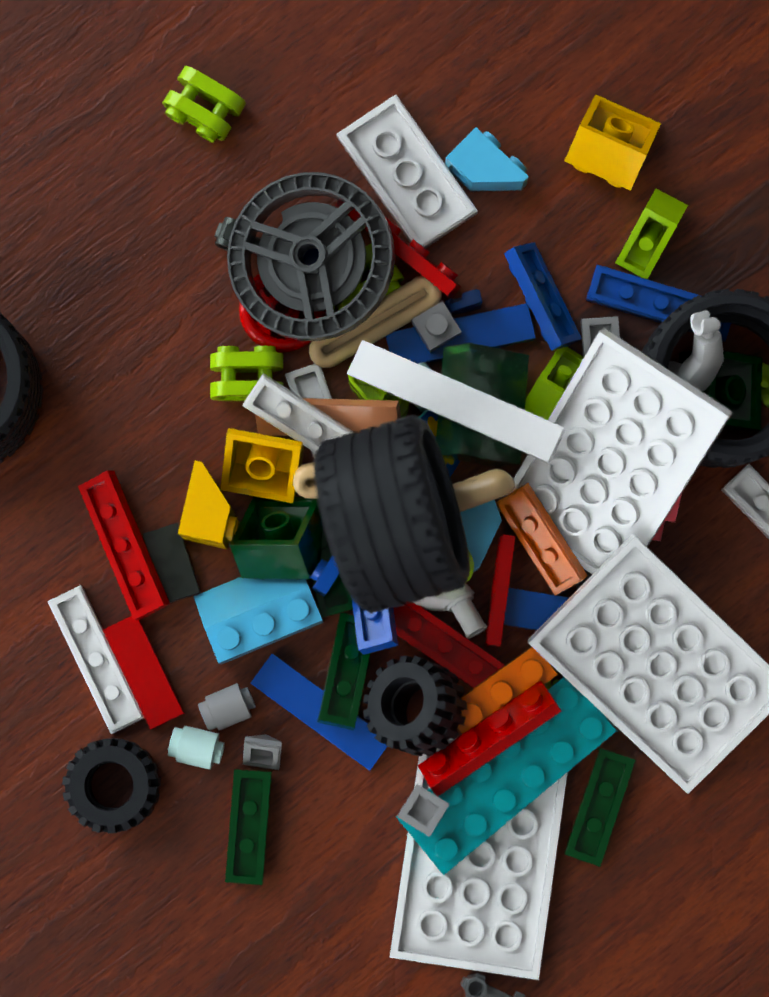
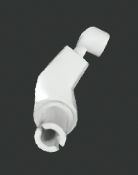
M708 310L691 315L690 324L695 333L692 354L683 364L670 361L668 368L669 371L701 392L706 390L712 383L724 361L722 336L718 331L721 325L717 318H710Z
M466 583L462 589L447 593L443 592L441 595L425 597L423 600L413 602L425 610H448V612H453L467 639L475 637L487 629L486 623H484L472 602L475 592Z

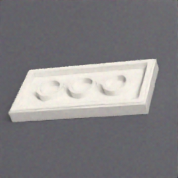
M396 94L336 134L340 143L402 229L409 242L414 239L424 248H427L477 214L478 210Z

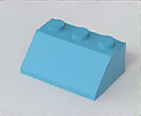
M239 577L194 596L204 629L216 659L221 665L324 623L306 579Z

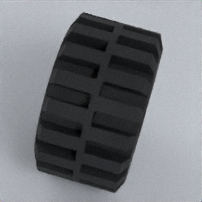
M408 655L401 656L400 661L396 659L388 661V668L380 667L375 672L378 676L375 681L370 679L367 686L371 688L369 695H364L363 703L368 704V709L363 710L364 718L371 720L367 725L369 731L376 734L375 739L380 743L415 756H422L423 754L433 755L436 753V748L444 750L449 746L447 740L449 738L456 739L459 735V732L456 730L458 725H464L465 717L461 716L462 710H467V701L461 699L465 691L463 686L457 684L459 679L445 667L417 656L414 658ZM422 689L424 695L422 710L414 721L408 723L406 716L408 702L414 693Z
M109 738L93 741L87 744L88 746L77 751L74 754L75 758L73 761H69L66 767L68 771L67 775L63 777L62 785H65L63 797L64 801L69 803L70 808L68 810L72 816L75 815L79 819L78 822L84 827L88 826L92 828V831L99 833H117L139 825L152 813L153 807L158 802L160 796L158 791L159 786H161V778H158L157 770L159 769L156 762L153 763L150 758L151 755L146 750H143L132 741ZM107 763H117L128 769L133 779L132 796L125 804L116 808L102 806L93 796L91 781L95 771Z

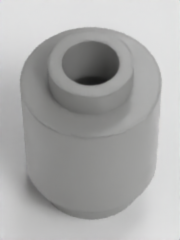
M238 683L205 696V701L198 703L200 713L209 731L218 728L220 731L251 718L250 710L256 707L248 687L241 689Z

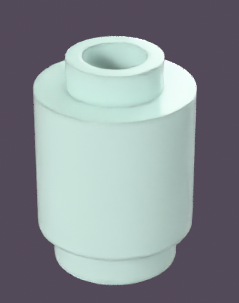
M184 726L183 729L174 727L169 743L168 756L176 758V762L211 770L213 763L220 764L225 742L219 741V733Z

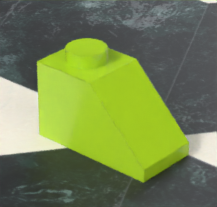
M656 188L615 264L641 278L648 279L688 205Z
M568 347L557 349L520 408L548 420L584 357Z

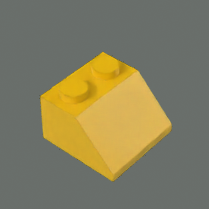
M595 94L577 130L565 162L572 164L578 171L592 173L605 179L614 187H623L631 191L661 123Z
M228 428L220 490L293 504L296 494L293 486V475L302 466L303 443Z
M195 460L178 534L186 541L227 549L228 543L233 539L240 521L235 517L234 511L203 462Z

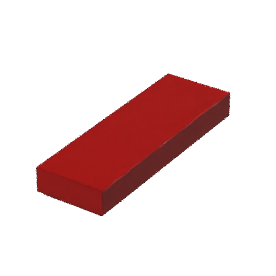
M503 534L498 539L484 642L488 647H501L516 537Z
M132 616L103 629L150 730L185 714L141 621L133 620Z

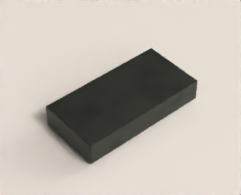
M178 523L143 534L147 550L170 603L201 593L184 539L178 534Z

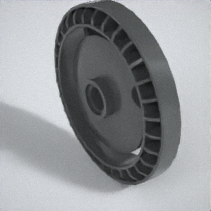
M322 172L297 173L268 184L257 192L243 207L234 223L229 238L227 252L228 273L233 290L241 305L264 327L286 338L300 341H322L336 338L352 331L366 321L379 307L388 292L394 273V239L389 223L381 209L357 185L332 174ZM327 196L344 202L339 208L319 202L297 204L281 212L283 222L278 228L263 224L272 212L296 198ZM353 209L361 215L356 222L347 215ZM367 226L372 240L373 255L371 269L365 284L356 297L336 312L335 306L345 301L354 292L364 274L366 246L361 231ZM258 232L263 233L259 246L253 244ZM309 249H318L319 257L317 261L311 265H304L303 258L305 253ZM252 253L257 254L259 275L268 292L281 304L293 310L304 312L305 319L285 316L272 309L262 298L252 275ZM326 310L327 316L315 318L314 312Z

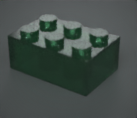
M474 343L444 347L442 375L525 410L529 355ZM438 415L436 441L443 458L493 467L518 465L521 463V451Z

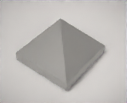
M267 734L245 737L243 765L279 770L282 742Z

